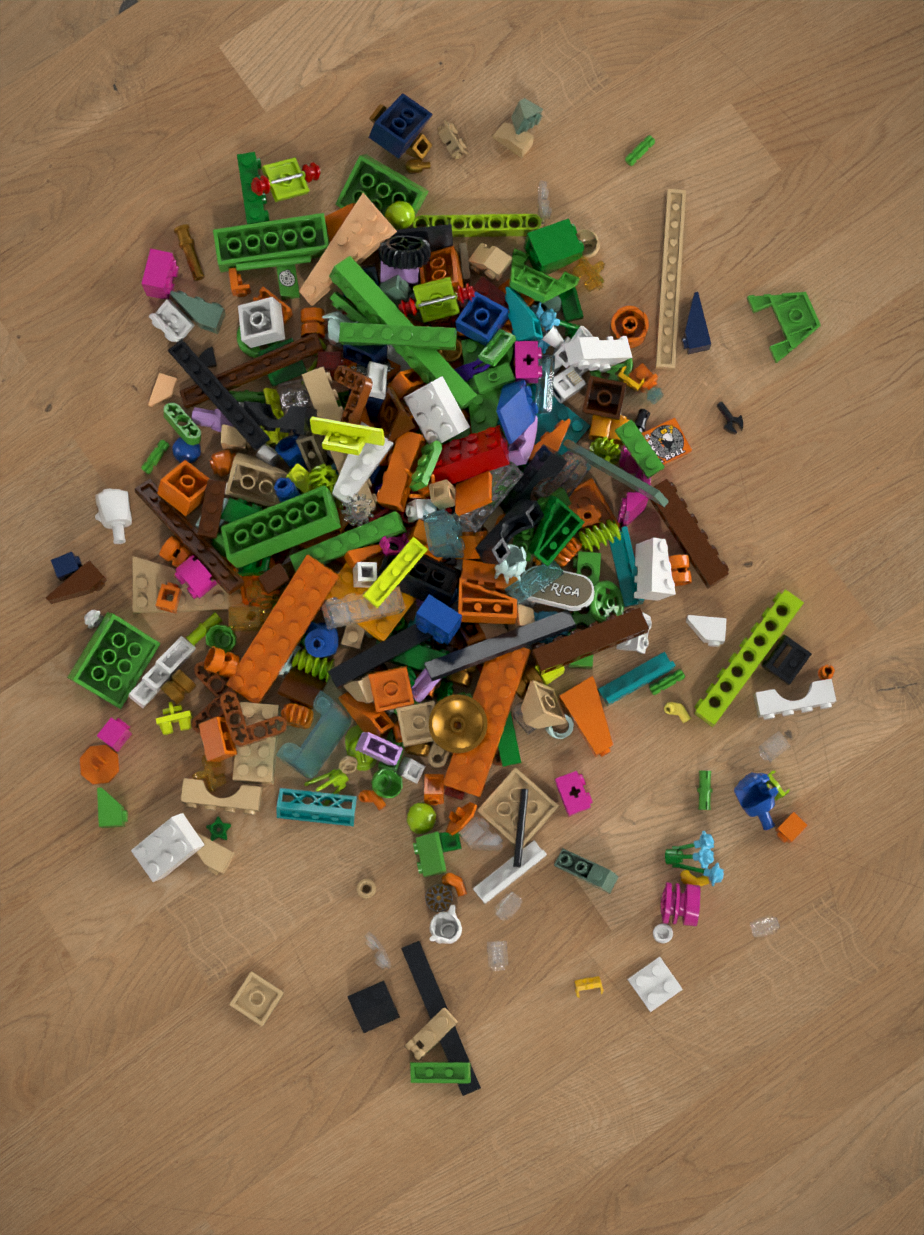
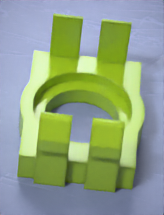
M771 771L767 774L770 780L766 782L768 788H770L769 784L777 787L779 792L774 798L777 801L788 794L790 789L784 792L772 776L776 771Z

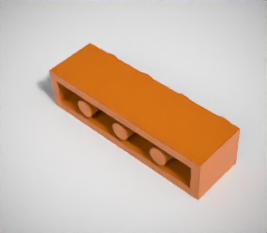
M406 432L395 439V448L389 456L388 469L383 474L382 487L377 492V502L382 507L404 512L411 491L409 486L412 479L403 469L406 467L412 473L416 471L418 460L422 457L421 448L427 442L421 434Z

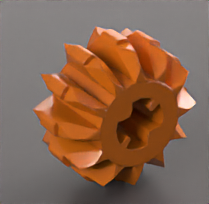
M572 537L553 561L561 567L566 566L582 548V544L576 537Z
M289 703L284 705L280 715L286 720L287 726L308 729L313 722L314 713L308 707Z

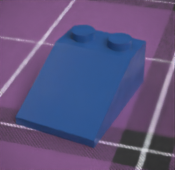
M525 379L503 386L496 410L509 444L513 443L535 421L536 414L538 413V406L531 398V387L527 386Z

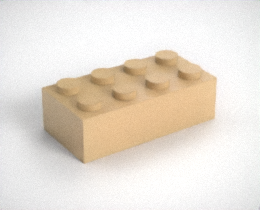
M240 702L247 726L280 716L281 708L279 705ZM279 720L275 721L276 725L271 727L269 726V723L266 724L267 728L269 729V734L273 733L271 731V729L277 728L279 730ZM262 726L256 727L254 734L257 737H262L265 734V728ZM237 728L239 737L236 740L243 743L246 735H243L240 728ZM278 736L245 747L236 745L237 755L234 758L233 780L235 782L273 785Z

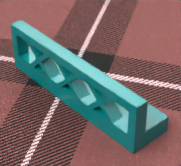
M627 526L621 527L620 541L617 537H614L613 544L608 540L619 588L623 597L624 608L643 604L645 600L634 598V592H637V583L634 580L635 576L638 575V569L635 566V557Z
M663 652L598 689V692L608 707L670 672L676 665L673 661L670 662L666 653Z
M280 788L276 807L277 818L354 827L357 796ZM283 795H290L294 800L283 802ZM308 797L314 802L304 804L301 800ZM326 799L330 800L333 804L328 807L323 806L320 802ZM352 802L351 809H345L340 804Z

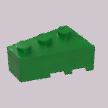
M553 495L549 497L543 512L544 517L540 520L528 549L532 556L546 566L551 564L585 523L559 498Z

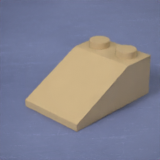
M237 452L233 460L226 495L268 507L280 503L275 493V483L280 478H286L288 473L256 457Z

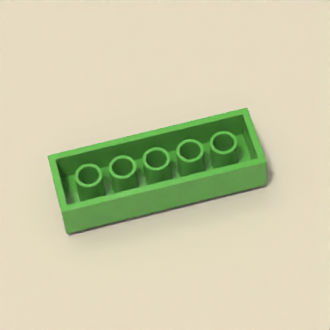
M324 213L213 230L220 273L227 272L230 268H236L237 263L310 255L311 259L319 258L329 246Z
M324 485L221 527L227 559L238 569L339 529L341 524L335 497Z

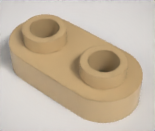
M434 742L428 755L430 765L434 768L443 767L447 763L450 752L443 750ZM440 755L442 759L436 762L434 757Z

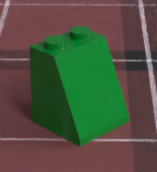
M569 218L527 233L524 249L530 255L529 261L533 269L549 275L581 258L584 246L582 241L578 240L576 227L574 224H571Z

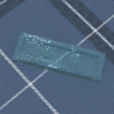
M554 355L542 356V359H538V366H542V377H539L538 383H536L535 397L539 414L552 412Z
M554 560L549 566L542 564L522 577L520 582L518 580L505 588V592L508 596L517 599L518 605L564 574L563 570Z

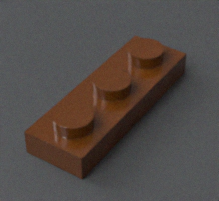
M208 479L198 536L217 539L227 482Z

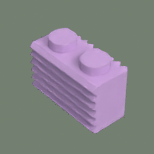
M362 732L355 748L356 751L363 752V754L369 755L373 759L387 765H396L403 750L402 747L370 732Z

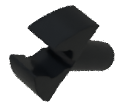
M719 402L717 408L727 420L724 430L736 435L737 431L733 428L732 424H737L742 431V416L740 415L738 418L733 417L725 404Z

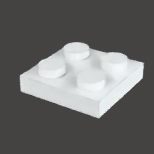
M658 957L627 979L650 1012L683 990L661 957Z

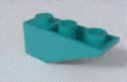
M505 287V299L510 311L508 317L512 322V334L515 335L516 341H538L543 339L541 322L518 292L510 287Z

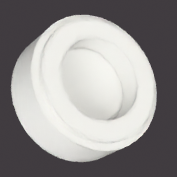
M659 924L653 930V937L658 943H667L673 937V930L667 924Z

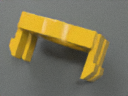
M627 366L622 367L621 372L617 376L618 380L627 383L628 387L638 392L644 384V378L638 384L623 374Z
M599 976L575 980V993L578 998H580L579 991L599 987L601 994L604 992Z

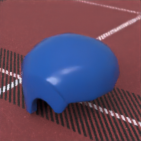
M179 437L174 442L172 448L174 458L180 463L184 460L190 464L194 463L201 455L200 443L189 445Z

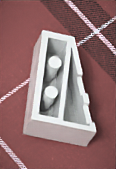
M651 538L636 544L635 566L638 567V575L635 576L634 580L637 583V592H634V598L659 601L676 594L667 551L668 546L665 539Z

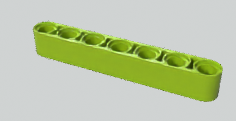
M537 214L420 215L414 219L413 228H417L419 224H424L426 227L436 226L437 224H451L452 237L527 236V233L541 228V218ZM534 222L537 226L532 228L528 224ZM460 223L463 227L457 229L454 225ZM479 223L482 226L480 228H474L473 224ZM493 223L500 224V227L493 228L491 225ZM517 223L519 226L512 228L510 224Z

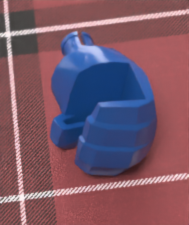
M311 622L305 634H308L305 638L307 652L314 657L320 658L335 655L339 646L337 626L327 622Z
M751 772L738 782L734 788V793L745 813L749 817L758 816L763 830H769L775 826L769 810L775 806L774 798L779 791L777 787L771 789L767 787L766 782L770 780L767 774Z

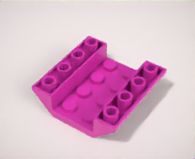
M623 445L619 467H623V470L627 473L636 474L634 477L651 486V477L647 479L625 445ZM637 491L627 492L626 497L622 498L621 507L618 511V523H621V527L628 526L645 511L649 498Z

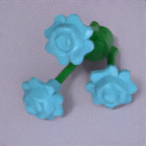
M539 302L538 305L532 304L530 308L538 319H541L540 322L545 331L552 329L553 325H559L566 328L565 336L572 339L579 329V325L556 318L557 313L552 308L544 312L541 307L542 302ZM542 339L538 340V347H541L542 353L545 354L546 349L551 345Z
M702 831L700 839L694 841V843L672 846V849H666L665 863L667 865H672V868H682L702 873L704 876L709 877L712 886L715 883L721 882L724 875V870L719 868V863L708 869L709 864L714 861V853L710 850L714 848V840L712 835L706 834L705 831ZM693 847H701V850L698 853L694 854H683V852L680 851ZM683 859H693L694 861H699L701 868L705 869L680 863L683 862Z

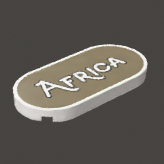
M540 565L526 570L520 581L521 591L528 600L569 611L581 610V608L590 605L594 599L593 583L588 577L577 573Z

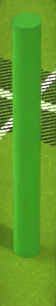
M310 255L237 263L236 270L242 271L311 262Z

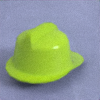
M356 725L345 736L347 756L357 759V770L366 771L376 765L377 760L363 754V752L356 751V745L363 732Z

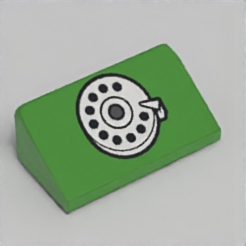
M295 264L276 266L281 300L300 298Z

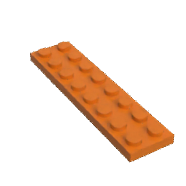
M306 555L241 659L236 673L230 677L226 685L252 703L260 704L340 578V575L310 555Z
M523 647L484 663L473 699L482 706L487 717L485 737L473 750L465 753H453L443 785L477 797L481 796L530 655V649Z

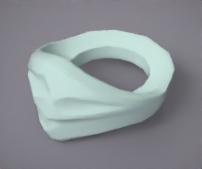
M566 714L564 715L569 724L568 730L565 733L559 734L553 731L552 726L545 727L546 732L556 739H563L572 733L574 723L571 717Z

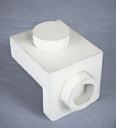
M415 499L406 504V515L409 523H413L418 519L435 520L438 518L437 508L431 502V499Z

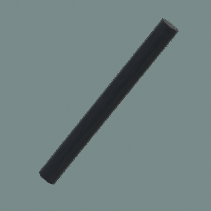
M521 789L513 863V867L521 868L529 789Z

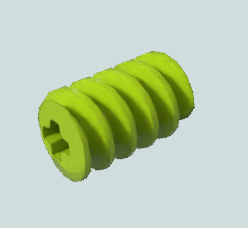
M610 519L606 520V525L600 522L599 528L593 525L592 531L586 528L585 534L582 531L578 532L579 540L585 552L587 548L593 552L594 545L599 550L601 542L606 547L607 540H610L613 544L614 537H617L619 541L621 540V534L614 520L612 522Z
M304 646L302 650L297 651L292 667L298 664V670H302L305 667V673H309L312 670V676L315 677L319 673V679L322 680L326 676V682H328L330 679L328 671L335 667V659L327 662L328 656L323 659L314 657L306 652V646Z

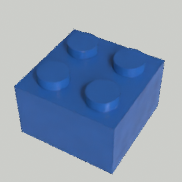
M475 291V297L472 298V302L469 300L455 321L456 329L465 336L486 346L509 319L508 309Z
M430 594L416 612L417 628L423 633H430L441 644L445 643L448 645L461 627L462 615Z

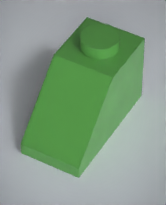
M97 788L99 827H125V822H128L127 810H124V807L103 788Z

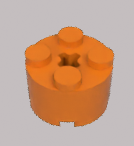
M635 306L620 308L612 317L610 336H613V340L627 336L630 349L641 345L646 338L649 327L647 315Z

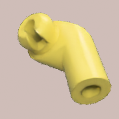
M668 702L664 706L665 713L678 715L683 724L691 719L681 703Z

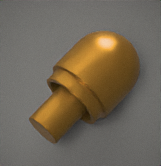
M419 158L409 159L405 163V169L411 174L423 172V169H431V161L423 162Z

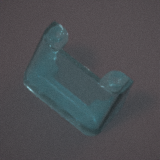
M321 690L316 696L313 705L321 716L301 747L293 743H286L276 754L281 762L305 778H312L317 775L351 725L350 715Z

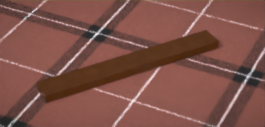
M315 332L217 374L215 377L230 391L323 351L319 336ZM197 384L179 391L186 409L209 400Z
M151 479L135 488V493L184 547L195 556V559L202 563L228 595L244 586V581L204 537L197 535L198 531L185 516L157 494L158 487Z

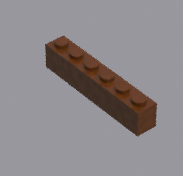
M665 479L655 485L654 488L659 490L668 499V503L663 507L653 500H649L684 554L689 556L690 563L707 589L727 578L729 575L727 564L724 561H720L717 556L719 555L717 549L707 541L708 536L703 529L700 530L696 517L686 509L688 507L687 503L683 498H679L676 493L677 488L673 482L669 483Z
M634 607L629 608L623 612L624 614L619 616L616 614L611 615L602 623L598 621L593 622L584 630L579 628L570 632L569 636H558L549 644L541 643L536 645L535 649L532 650V656L540 675L646 634L649 627L640 607L634 609Z

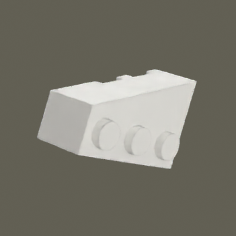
M613 336L606 337L607 340H599L598 337H579L564 344L569 365L578 367V369L586 368L590 371L599 370L600 372H607L611 370L612 366L632 358L627 336H622L617 340H613Z

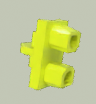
M172 701L169 702V708L162 709L163 715L170 713L171 715L156 718V723L160 726L163 735L174 733L172 723L179 722L181 731L191 729L193 715L190 710L176 713L182 711V706L174 707Z

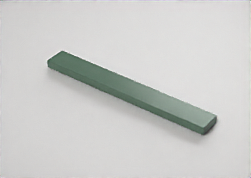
M566 439L563 443L572 455L661 506L665 507L667 505L668 499L656 488L569 439Z

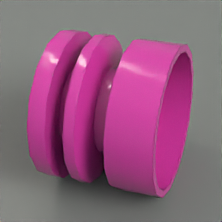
M666 882L660 906L662 923L668 924L669 917L672 915V924H676L678 916H682L683 925L697 926L700 911V885L687 884L684 893H681L679 883L675 884L674 892H672V884Z

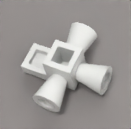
M554 325L552 329L543 334L542 340L555 348L553 356L540 364L550 377H554L562 365L565 368L570 366L564 344L579 337H593L584 326L581 325L572 339L567 336L563 340ZM574 367L579 376H582L588 370L586 368L578 369V367Z

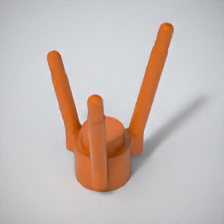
M405 467L403 470L412 477L413 473ZM431 475V482H428L426 487L417 490L420 494H410L409 498L425 499V497H429V484L435 483L434 475Z

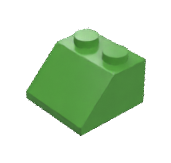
M439 832L417 837L413 847L415 855L419 854L420 862H417L419 874L423 873L425 878L447 873Z

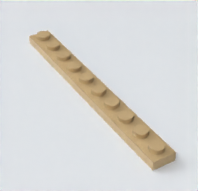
M667 190L656 369H675L686 190Z

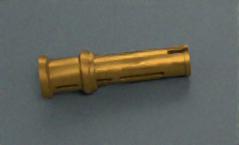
M183 224L174 228L173 231L178 236L179 247L185 253L193 280L200 281L205 276L195 252V241L191 238L189 225Z

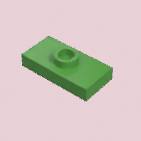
M499 329L478 355L479 360L495 367L516 341L515 335Z
M508 362L473 376L480 395L515 381Z

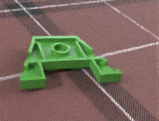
M514 248L509 287L516 292L523 293L535 301L544 303L578 285L580 278L566 271L557 280L525 265L530 255Z
M806 292L747 296V301L753 313L772 307L786 340L769 347L775 363L782 360L821 326Z

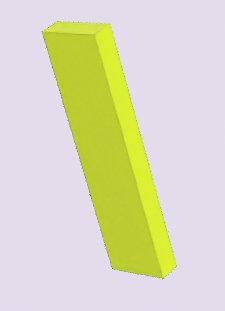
M412 537L362 596L374 607L378 608L428 549L416 538Z

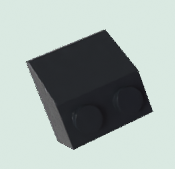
M384 980L347 996L363 1033L400 1018Z

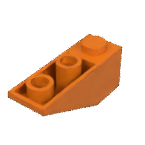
M561 420L555 425V430L551 433L548 431L540 437L541 441L536 445L534 444L527 462H531L543 444L558 452L571 420Z
M349 692L338 697L339 701L363 732H370L383 738L395 726L385 711L376 713L373 702L357 701Z

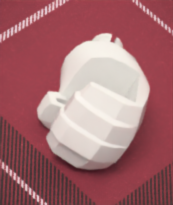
M103 489L102 492L95 495L96 505L99 510L95 518L105 528L113 529L114 544H123L126 542L124 528L132 524L129 493L120 489Z

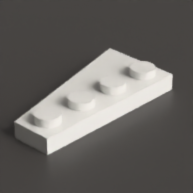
M361 422V424H360V425H363V426H368V425L365 424L364 422ZM384 437L385 443L383 446L365 443L359 456L348 454L333 489V496L347 506L351 503L393 446V442L388 441L387 438Z

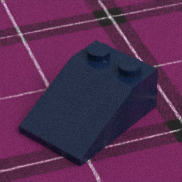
M402 93L377 119L368 138L399 159L410 147L433 114Z

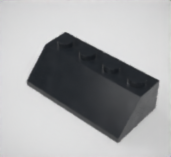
M451 224L399 229L391 236L409 235L417 236V238L421 237L430 244L431 252L453 246ZM379 247V248H378V251H379V261H380V266H381L380 247Z
M389 543L390 549L398 550V546L396 544ZM424 554L395 589L423 602L430 594L445 605H448L453 597L461 570ZM383 555L377 568V578L397 555Z

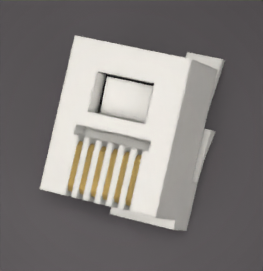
M570 366L548 382L546 386L549 389L546 391L554 395L561 404L584 388L586 382L582 380L583 378L579 376L575 368Z

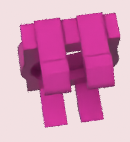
M404 533L402 537L386 538L384 536L380 540L379 545L386 556L398 555L409 541ZM389 543L396 544L398 546V550L390 549Z

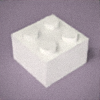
M269 297L238 306L241 340L246 345L253 348L285 339L282 305L276 299Z

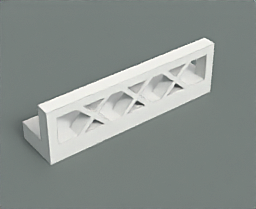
M535 840L532 841L522 851L521 868L513 867V856L475 886L473 890L483 903L486 904L546 857V852L539 847Z

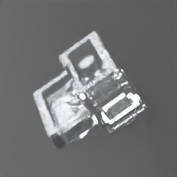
M303 379L277 384L284 415L288 412L290 406L313 408Z

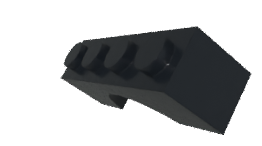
M244 401L243 407L259 426L264 427L266 431L275 432L276 428H280L279 432L291 433V430H295V434L306 435L307 431L312 432L310 418L317 415V409L290 406L288 412L278 419L273 414L271 404Z
M543 444L531 462L525 467L517 481H515L510 491L502 499L499 506L507 514L520 499L530 500L531 492L535 485L545 478L557 477L566 465V459L559 452Z
M520 499L478 544L475 549L483 563L500 565L511 553L507 546L509 541L521 531L534 528L544 517L536 500Z

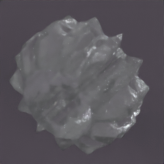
M354 493L353 497L348 496L347 500L349 503H342L346 509L341 512L347 514L344 520H350V525L353 526L355 524L362 526L363 522L368 524V517L374 516L370 513V510H374L375 507L369 506L372 500H366L365 494L359 496L358 493ZM357 506L360 507V508H359V512H360V513H356V511L358 510V509H357Z

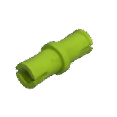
M214 612L203 623L200 622L199 626L186 638L195 646L196 643L206 636L211 627L218 625L223 620Z

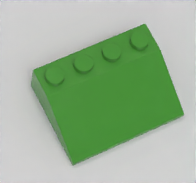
M364 154L359 156L335 205L343 208L351 203H357L362 193H364L384 217L386 209L397 201L409 203L416 215L429 191L369 155Z
M107 612L67 678L121 709L161 643L115 614Z

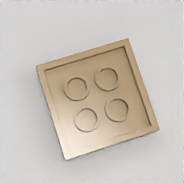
M515 767L477 812L515 845L521 789H529L523 841L524 847L557 810L559 805Z

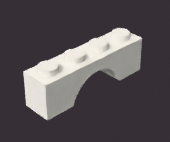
M832 679L812 682L807 695L797 701H789L782 698L775 689L756 692L753 695L758 718L763 717L764 720L773 719L776 714H782L783 716L793 715L794 711L801 710L802 713L813 711L814 707L819 706L820 709L831 708V704L836 702Z

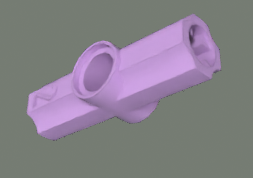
M194 407L192 421L196 425L210 427L218 432H221L222 425L234 427L219 409L213 411Z

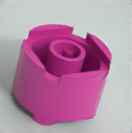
M192 555L175 569L176 573L174 575L181 585L185 583L188 586L186 588L187 592L195 600L197 597L199 599L217 585V582L215 580L211 582L212 579L210 577L212 575L198 559L194 562L195 556Z

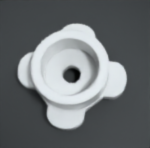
M91 610L85 615L84 623L88 625L89 629L100 625L104 618L103 615H100V611Z

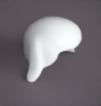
M451 905L447 912H440L433 917L429 927L432 935L429 938L430 941H435L439 944H451L459 939L462 933V926L455 913V905Z

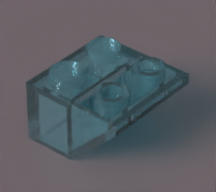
M445 509L423 515L429 551L435 557L463 558L465 544L460 536V532H462L460 522L456 521L453 515L449 514Z

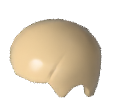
M590 229L577 231L576 236L578 240L582 241L584 246L580 259L586 260L596 256L600 249V242L595 232Z

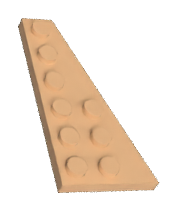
M362 193L299 290L311 306L336 286L329 277L335 265L349 256L360 265L381 246V243L397 232L364 193Z

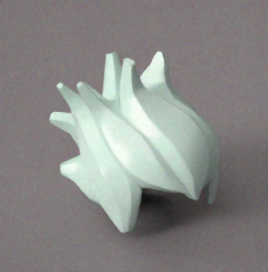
M335 311L322 316V318H328V333L325 334L324 338L329 340L331 345L342 349V344L339 342L340 322L358 323V321L353 322L346 315Z
M508 544L507 546L511 553L500 565H495L496 573L494 576L496 579L500 574H503L507 584L512 576L517 577L520 582V575L526 572L525 567L527 565V555L523 546L519 549L516 545Z

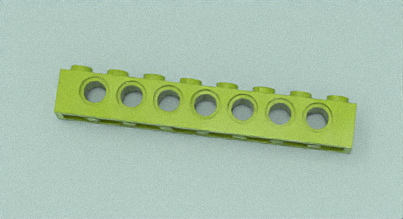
M785 589L783 593H777L772 600L775 603L771 609L769 607L766 608L761 615L764 618L760 624L758 622L755 623L750 630L753 633L749 639L745 637L739 645L742 648L738 654L734 652L728 660L730 663L727 669L722 668L716 676L719 678L716 684L711 683L705 691L708 694L704 700L700 698L694 706L697 709L694 714L711 727H714L804 604L803 601ZM776 608H783L786 614L784 616L778 615ZM765 623H772L774 625V630H767L765 627ZM754 638H761L763 646H757L754 643ZM743 653L751 654L752 661H745ZM738 668L741 671V676L735 677L731 670ZM722 683L728 684L730 691L723 692L720 685ZM709 699H717L719 706L716 708L711 707Z

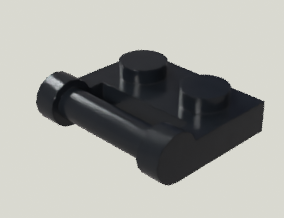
M783 634L780 638V643L767 661L764 660L761 666L787 685H790L812 653ZM786 646L791 647L792 649L778 669L773 666Z

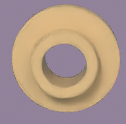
M351 756L343 757L338 763L339 769L346 774L354 772L358 765L357 759Z
M363 879L357 885V893L362 898H371L376 893V885L370 879ZM365 885L370 886V891L367 893L363 891Z

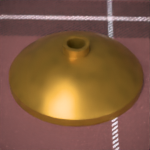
M458 694L450 695L440 700L432 709L429 716V732L434 742L443 750L450 753H465L476 748L484 739L487 731V717L482 706L473 698ZM459 722L461 728L456 729L454 723Z

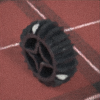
M395 235L381 243L380 257L383 264L388 265V267H394V269H417V267L421 268L423 265H427L430 261L431 248L427 240H423L421 237Z

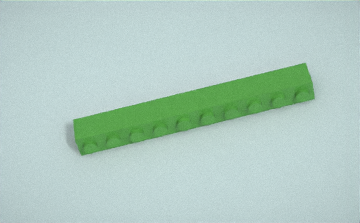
M351 256L334 266L329 275L332 282L342 290L345 296L353 302L371 324L414 326ZM392 345L395 351L404 358L426 384L443 376L461 411L468 407L476 398L477 394L436 349Z

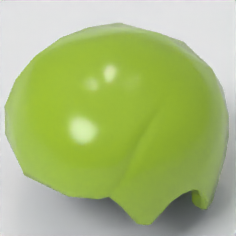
M397 201L386 209L385 218L395 230L406 229L413 223L415 212L413 207L406 201Z
M421 802L411 806L407 814V825L416 834H426L431 831L436 822V813L433 807Z

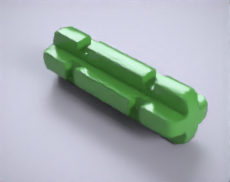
M648 135L644 141L632 150V153L626 156L625 162L633 166L637 162L636 160H639L648 151V148L655 144V139Z
M160 440L157 444L158 447L154 448L147 458V462H144L141 469L145 473L150 474L152 472L153 466L157 465L164 455L163 452H166L170 445L166 441Z
M679 669L673 675L670 674L659 680L657 684L655 682L650 685L649 689L653 695L660 693V690H665L676 684V681L683 680L685 674Z

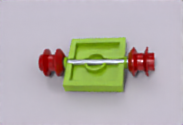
M296 157L264 165L261 168L264 175L260 177V180L257 177L253 178L251 188L258 196H261L263 192L268 194L271 191L275 202L307 194L310 190L306 182L310 183L312 179L317 181L321 171L314 162L310 163L309 166L304 164L301 171Z
M450 277L415 285L413 290L417 300L416 303L411 297L409 302L406 303L402 299L401 304H399V310L407 318L409 313L416 316L417 309H420L423 322L460 314L457 299L462 304H464L465 299H469L472 302V298L475 297L473 286H469L467 283L465 288L458 285L457 290L454 291Z

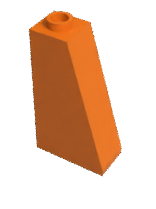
M593 676L560 695L559 700L594 756L600 755L603 757L611 752L610 748L613 746L596 683Z

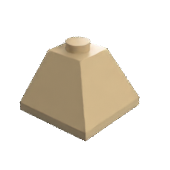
M534 680L531 681L521 706L523 720L526 725L540 729L566 723L567 721L556 689Z

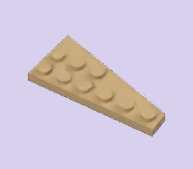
M132 556L134 614L170 613L159 610L155 606L161 584L167 585L168 582L179 585L178 588L182 590L177 612L248 610V605L242 602L240 588L228 595L217 583L202 598L199 599L197 597L194 600L187 592L186 588L188 586L185 583L181 585L175 578V568ZM169 595L167 600L172 601L174 596Z

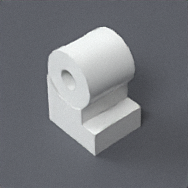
M264 444L256 454L258 459L272 466H275L280 460L279 454L268 444Z

